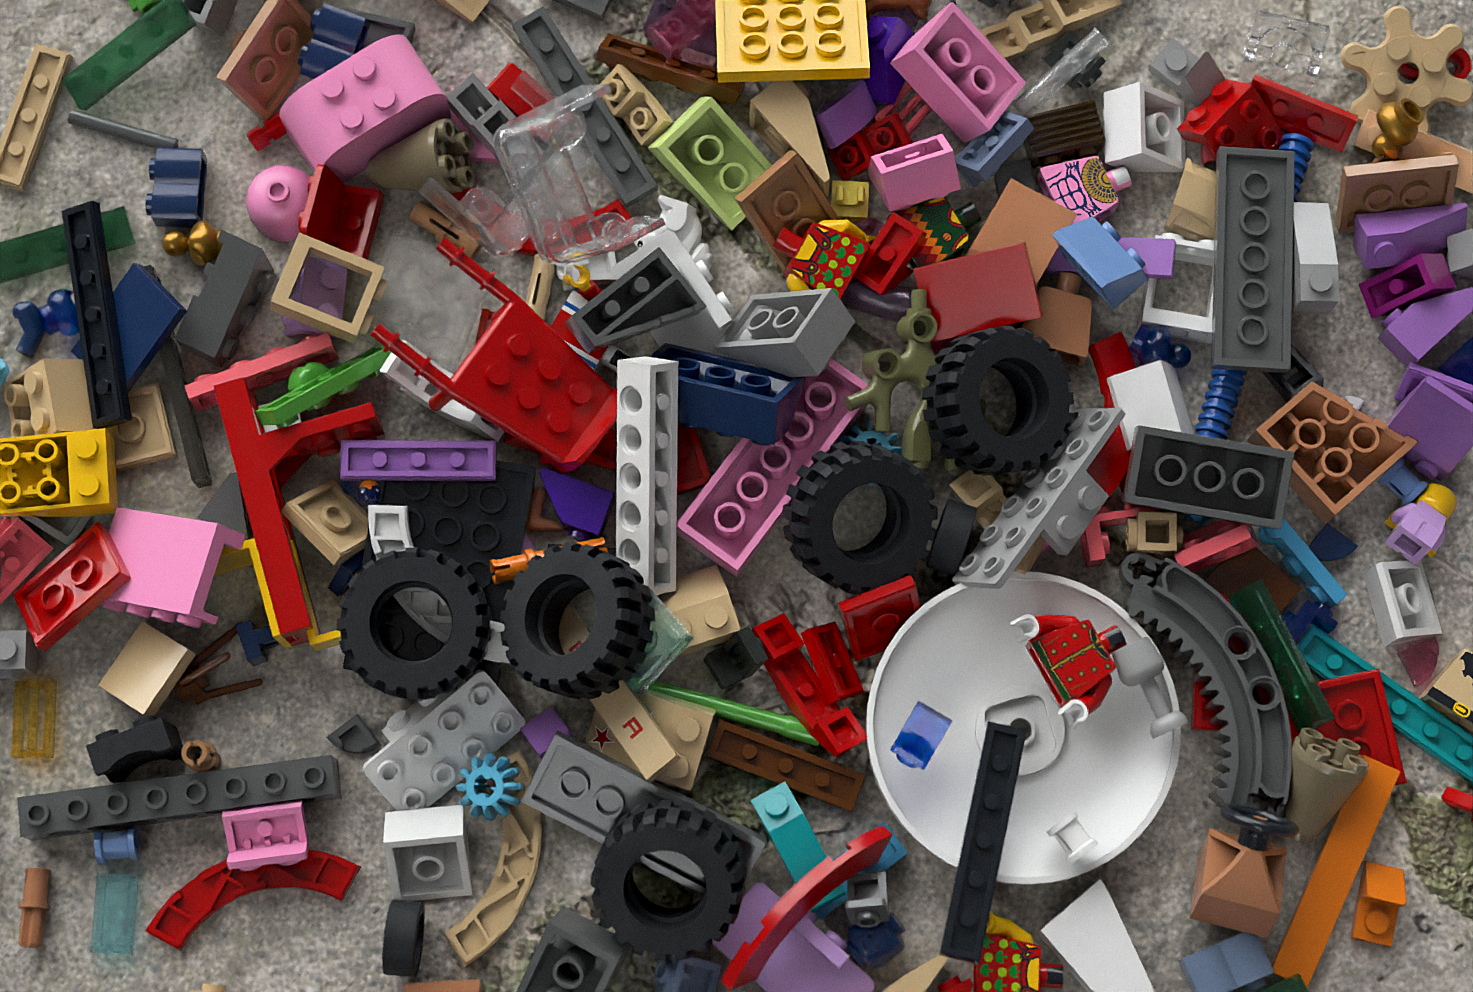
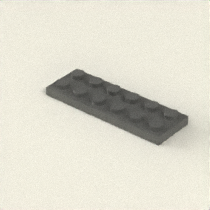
M1221 146L1217 150L1211 369L1288 373L1290 371L1295 151Z
M558 730L521 802L601 843L604 842L610 829L617 826L622 816L627 812L635 814L640 805L650 802L652 807L656 808L660 800H673V807L682 808L684 801L694 803L693 811L703 814L708 809L716 814L714 823L718 826L726 823L733 831L731 836L732 842L739 841L743 850L741 861L746 863L747 870L745 882L767 842L766 837L655 780L652 782L647 781L642 773ZM655 851L637 860V862L704 895L706 890L704 875L699 867L686 856L673 851Z

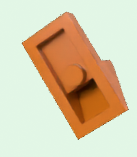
M1364 861L1350 938L1385 947L1392 946L1398 909L1406 906L1403 869Z

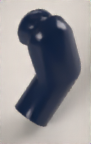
M22 301L13 307V316L15 319H18L24 331L15 350L27 357L33 358L46 332L47 325L37 305L30 301Z

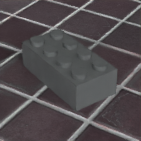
M1138 425L1134 429L1122 503L1271 529H1281L1294 452Z

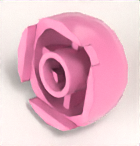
M276 165L264 169L253 178L247 189L246 208L251 222L263 236L274 241L284 242L297 239L296 237L300 233L298 228L299 215L305 209L309 195L308 181L310 177L304 171L290 165Z

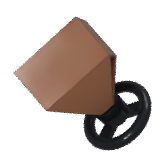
M1234 804L1224 805L1220 810L1221 816L1242 828L1239 835L1209 829L1198 852L1190 919L1267 938L1280 914L1287 852L1286 847L1271 844L1272 836L1295 837L1299 833V827L1289 819L1264 810Z

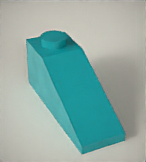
M786 782L751 800L759 822L795 884L827 858ZM839 885L810 911L813 913L846 895L843 886Z

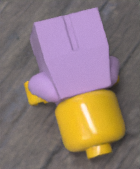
M1438 483L1428 484L1417 496L1414 503L1402 506L1389 514L1384 523L1392 528L1393 531L1384 543L1396 552H1402V556L1414 565L1426 554L1434 557L1444 542L1446 533L1445 523L1457 507L1455 494L1444 485Z

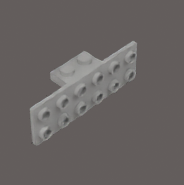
M1121 408L1076 409L1071 412L1073 413L1071 426L1064 428L1067 437L1062 446L1054 447L1056 452L1048 461L1040 462L1038 467L1025 473L1022 478L1023 483L1015 494L1003 503L1001 513L993 524L982 532L980 542L972 553L961 561L959 571L952 579L956 585L962 583L966 587L1000 589L1039 535L1057 554L1067 555L1109 497L1088 474L1086 469L1126 415Z

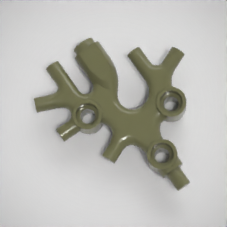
M913 289L911 291V308L906 309V315L899 320L897 325V334L900 340L908 344L906 351L902 355H899L890 348L868 352L862 360V371L871 382L863 390L844 397V403L849 411L867 404L872 405L875 409V432H890L892 391L900 382H913L918 387L921 397L920 403L911 413L904 427L902 456L910 460L911 464L920 470H927L928 462H932L933 442L929 431L932 430L930 421L924 420L923 410L927 409V400H922L923 387L929 386L930 381L926 380L929 366L938 365L935 362L936 355L931 347V340L937 333V322L931 315V309L927 308V290ZM979 399L982 413L985 414L986 401ZM944 456V470L958 471L959 467L954 463L956 458L947 459Z

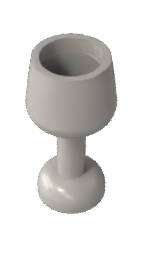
M1148 636L1112 652L1121 682L1131 687L1140 684L1157 719L1150 726V734L1153 739L1189 723L1183 713L1178 711L1171 713L1154 677L1163 671L1164 660Z

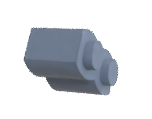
M1245 932L1178 960L1191 992H1230L1243 986L1245 992H1250L1268 984L1265 976L1274 973L1258 936Z

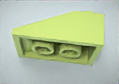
M711 96L700 97L648 147L663 166L729 230H733L746 217L734 198L772 166Z

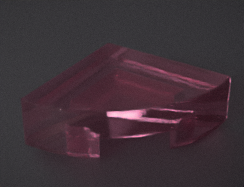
M1436 637L1398 653L1414 688L1419 687L1430 679L1435 670L1439 656V646Z

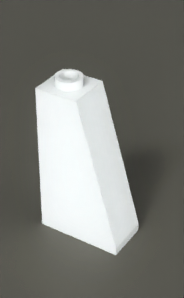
M1101 879L1095 881L1037 932L1087 992H1155L1106 885Z

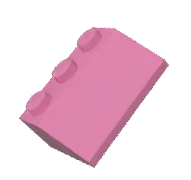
M953 2L949 3L913 35L890 62L963 143L990 131L1026 84L1024 79Z

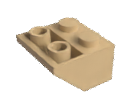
M43 358L4 383V400L9 409L11 437L93 429L83 360Z

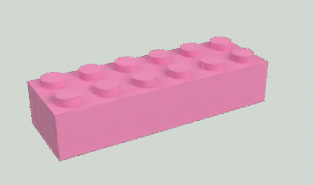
M832 358L829 359L826 369L818 376H806L788 432L775 445L767 446L757 445L751 439L742 437L676 524V534L738 579L783 519V505H790L791 497L786 495L790 484L796 486L800 479L796 472L802 465L810 467L814 463L811 456L820 450L830 454V446L840 443L842 436L847 434L851 426H853L869 405L867 404L849 411L845 406L844 397L863 390L868 384Z

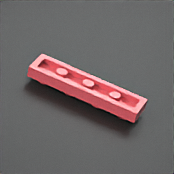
M328 332L324 334H311L304 337L300 343L286 348H273L266 352L265 356L252 361H238L232 364L228 370L220 373L201 375L193 383L187 384L184 387L190 402L196 411L200 412L218 405L213 385L244 377L247 381L249 392L288 379L292 371L296 367H301L303 363L317 362L325 365L338 360L339 356Z

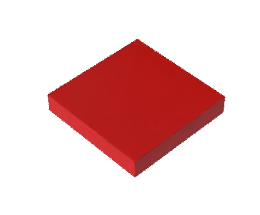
M911 575L838 603L850 650L855 661L885 651L897 631L910 616L921 608L916 584Z

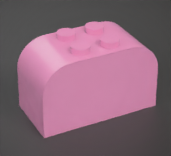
M397 34L372 43L299 88L282 105L279 115L289 137L312 172L315 173L318 164L327 165L344 183L367 169L368 161L374 158L377 153L438 119L450 118L451 110L446 95L413 46L404 35Z

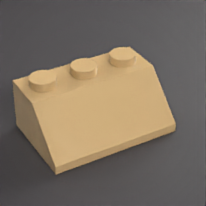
M717 564L676 577V591L652 596V601L648 602L649 606L655 608V622H650V630L654 631L652 643L647 642L644 652L648 653L642 664L637 663L633 669L639 671L725 643L737 631L741 630L730 595Z

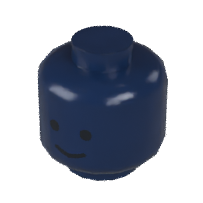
M890 912L889 922H880L874 927L851 925L848 929L849 941L846 942L847 948L862 967L866 968L869 965L873 968H882L904 950L905 944L901 934L906 929L893 912Z

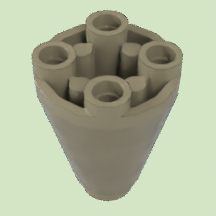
M446 118L438 119L377 153L374 158H371L367 166L369 178L374 186H382L385 189L460 193L465 189L472 188L475 184L470 153L474 149L473 139L468 131L461 132L460 128L452 120Z
M1302 728L1299 736L1294 738L1292 743V771L1289 794L1283 816L1296 823L1299 827L1298 835L1291 837L1292 839L1302 843H1312L1314 837L1322 833L1366 778L1369 764L1359 755L1361 747L1358 744L1345 738H1339L1338 742L1333 741L1311 728Z

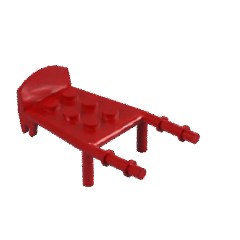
M444 238L435 250L450 261L448 265L451 267L453 264L480 284L478 289L482 291L485 288L504 303L493 313V322L453 376L449 378L430 363L431 358L429 356L426 359L398 338L400 336L398 332L394 335L380 323L374 328L370 336L385 347L383 349L385 353L388 350L414 369L416 377L419 375L423 376L439 389L429 399V407L432 410H441L453 399L540 452L542 456L539 462L542 465L550 463L554 466L551 470L560 474L573 471L583 464L617 419V388L613 389L521 297L495 278L494 275L496 273L494 271L489 273L464 253L465 248L463 246L459 249L448 239Z

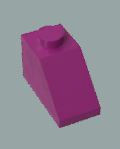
M1421 253L1358 284L1371 319L1391 314L1397 308L1400 310L1407 309L1413 303L1441 296L1456 288L1443 254Z

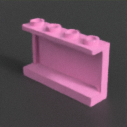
M117 507L109 533L131 579L102 603V607L123 614L127 607L126 612L143 618H149L152 612L151 617L168 623H174L175 618L178 617L176 622L194 628H200L201 622L216 625L218 617L206 613L204 605L223 547L241 550L246 535L218 523Z

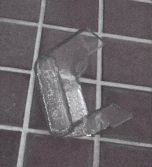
M525 70L518 76L511 89L538 112L535 118V128L538 134L550 146L508 194L501 199L488 188L476 187L468 191L458 201L431 176L418 191L486 252L498 259H506L513 256L594 162L593 148L571 112Z
M609 84L581 85L501 125L494 134L493 146L537 252L540 258L547 264L563 266L613 252L665 225L663 218L635 216L626 221L620 214L612 212L603 213L595 217L567 151V148L581 141L586 132V120L581 106L611 92Z

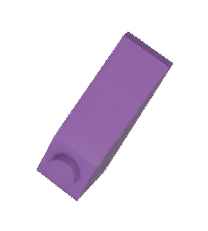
M1466 203L1355 214L1353 248L1365 269L1397 266L1421 253H1433L1447 247V236L1466 230L1468 206Z
M1473 287L1413 303L1404 312L1399 308L1395 309L1381 323L1385 330L1378 336V339L1406 367L1409 362L1416 364L1473 312Z

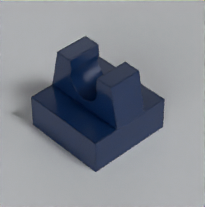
M251 620L236 624L247 661L253 666L268 662L265 650L280 645L272 637L270 626L258 629Z

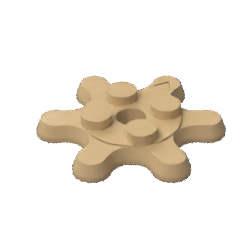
M1394 6L1386 11L1383 17L1386 36L1382 44L1370 48L1353 42L1344 46L1340 53V60L1343 66L1349 70L1360 72L1367 82L1365 93L1354 100L1349 111L1358 115L1356 123L1362 124L1368 109L1378 113L1379 108L1383 104L1388 102L1399 103L1402 99L1407 98L1415 102L1423 112L1424 120L1418 125V129L1430 134L1431 126L1428 121V112L1433 104L1444 101L1461 107L1467 105L1473 99L1472 84L1466 79L1454 77L1447 67L1449 56L1463 45L1465 35L1462 28L1458 25L1447 24L1441 27L1433 36H1420L1413 30L1410 12L1405 7ZM1411 63L1418 70V78L1414 83L1404 84L1399 80L1397 72L1402 64Z

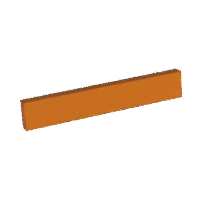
M1362 755V757L1369 764L1368 774L1336 814L1271 964L1275 974L1305 988L1309 986L1401 772L1365 755Z

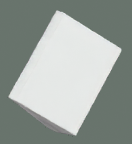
M1158 360L1107 378L1114 407L1121 408L1126 413L1119 424L1127 451L1131 450L1134 429L1138 425L1194 434L1173 365Z
M1421 560L1416 565L1410 561L1381 562L1375 564L1363 574L1384 647L1442 634Z

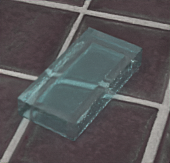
M97 873L91 953L133 955L139 875Z

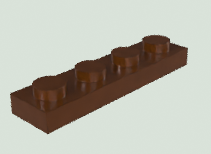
M610 33L607 34L597 51L596 60L606 63L611 69L621 64L629 71L640 74L645 80L652 82L662 81L674 85L678 90L685 93L696 92L708 97L711 96L719 104L736 105L746 82L718 83V68Z
M723 720L719 721L706 754V758L777 785L786 782L790 790L851 813L865 778V774Z

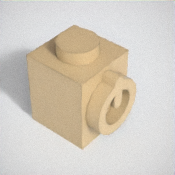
M1138 512L1135 519L1127 518L1125 529L1126 551L1146 553L1157 559H1172L1177 549L1182 548L1183 528L1182 526H1177V513Z

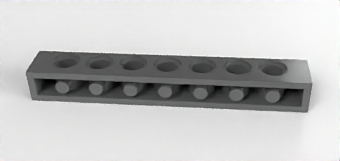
M332 755L23 796L17 797L20 837L33 841L92 833L100 829L106 831L128 828L133 825L143 826L222 815L223 810L301 799L303 804L341 799L342 794L338 760Z

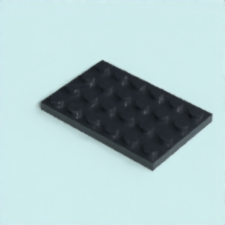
M497 460L496 481H377L378 486L376 487L379 488V492L375 491L373 505L407 506L414 548L440 552L461 564L474 576V579L483 589L487 605L490 607L492 617L490 621L500 623L501 610L505 611L507 601H504L507 589L512 591L516 582L509 580L495 584L492 579L495 573L490 571V560L522 554L537 468ZM369 528L360 574L365 570L363 568L365 564L371 560L377 561L371 543ZM394 595L388 599L381 610L378 628L380 638L390 653L402 660L422 661L436 655L445 646V643L424 630L411 618ZM345 654L343 669L353 671L348 664L350 661ZM483 659L482 663L479 662L473 672L484 670L498 686L502 663Z

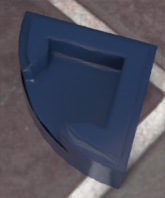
M1327 523L1308 547L1320 562H1331L1347 557L1358 546Z
M365 548L340 565L328 587L337 597L350 588L348 583L354 575L361 571Z

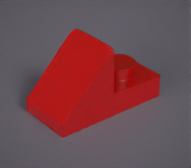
M893 212L864 255L853 277L884 296L913 273V270L907 267V264L927 234Z

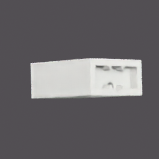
M1164 233L1161 236L1156 235L1155 238L1176 240L1175 260L1213 266L1206 317L1152 308L1157 279L1147 278V281L1144 283L1137 331L1211 344L1214 240L1204 239L1199 242L1184 240L1183 236L1175 233Z

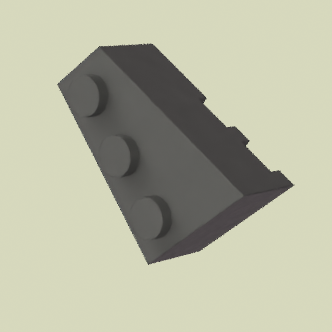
M221 230L217 241L224 244L215 265L207 262L203 274L208 275L209 278L199 297L193 295L175 337V340L182 349L221 368L226 359L231 360L239 347L240 341L238 337L244 326L249 327L257 313L256 304L262 294L266 295L269 292L275 279L274 269L262 248L224 230Z
M658 247L574 313L564 324L585 351L590 353L697 315L707 306L662 249Z

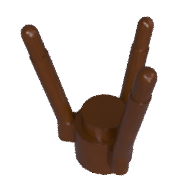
M236 625L190 662L173 688L182 703L193 699L196 705H199L211 698L262 685V679L258 678L207 691L204 689L210 686L206 674L229 660L231 655L226 652L203 666H200V664L238 634Z

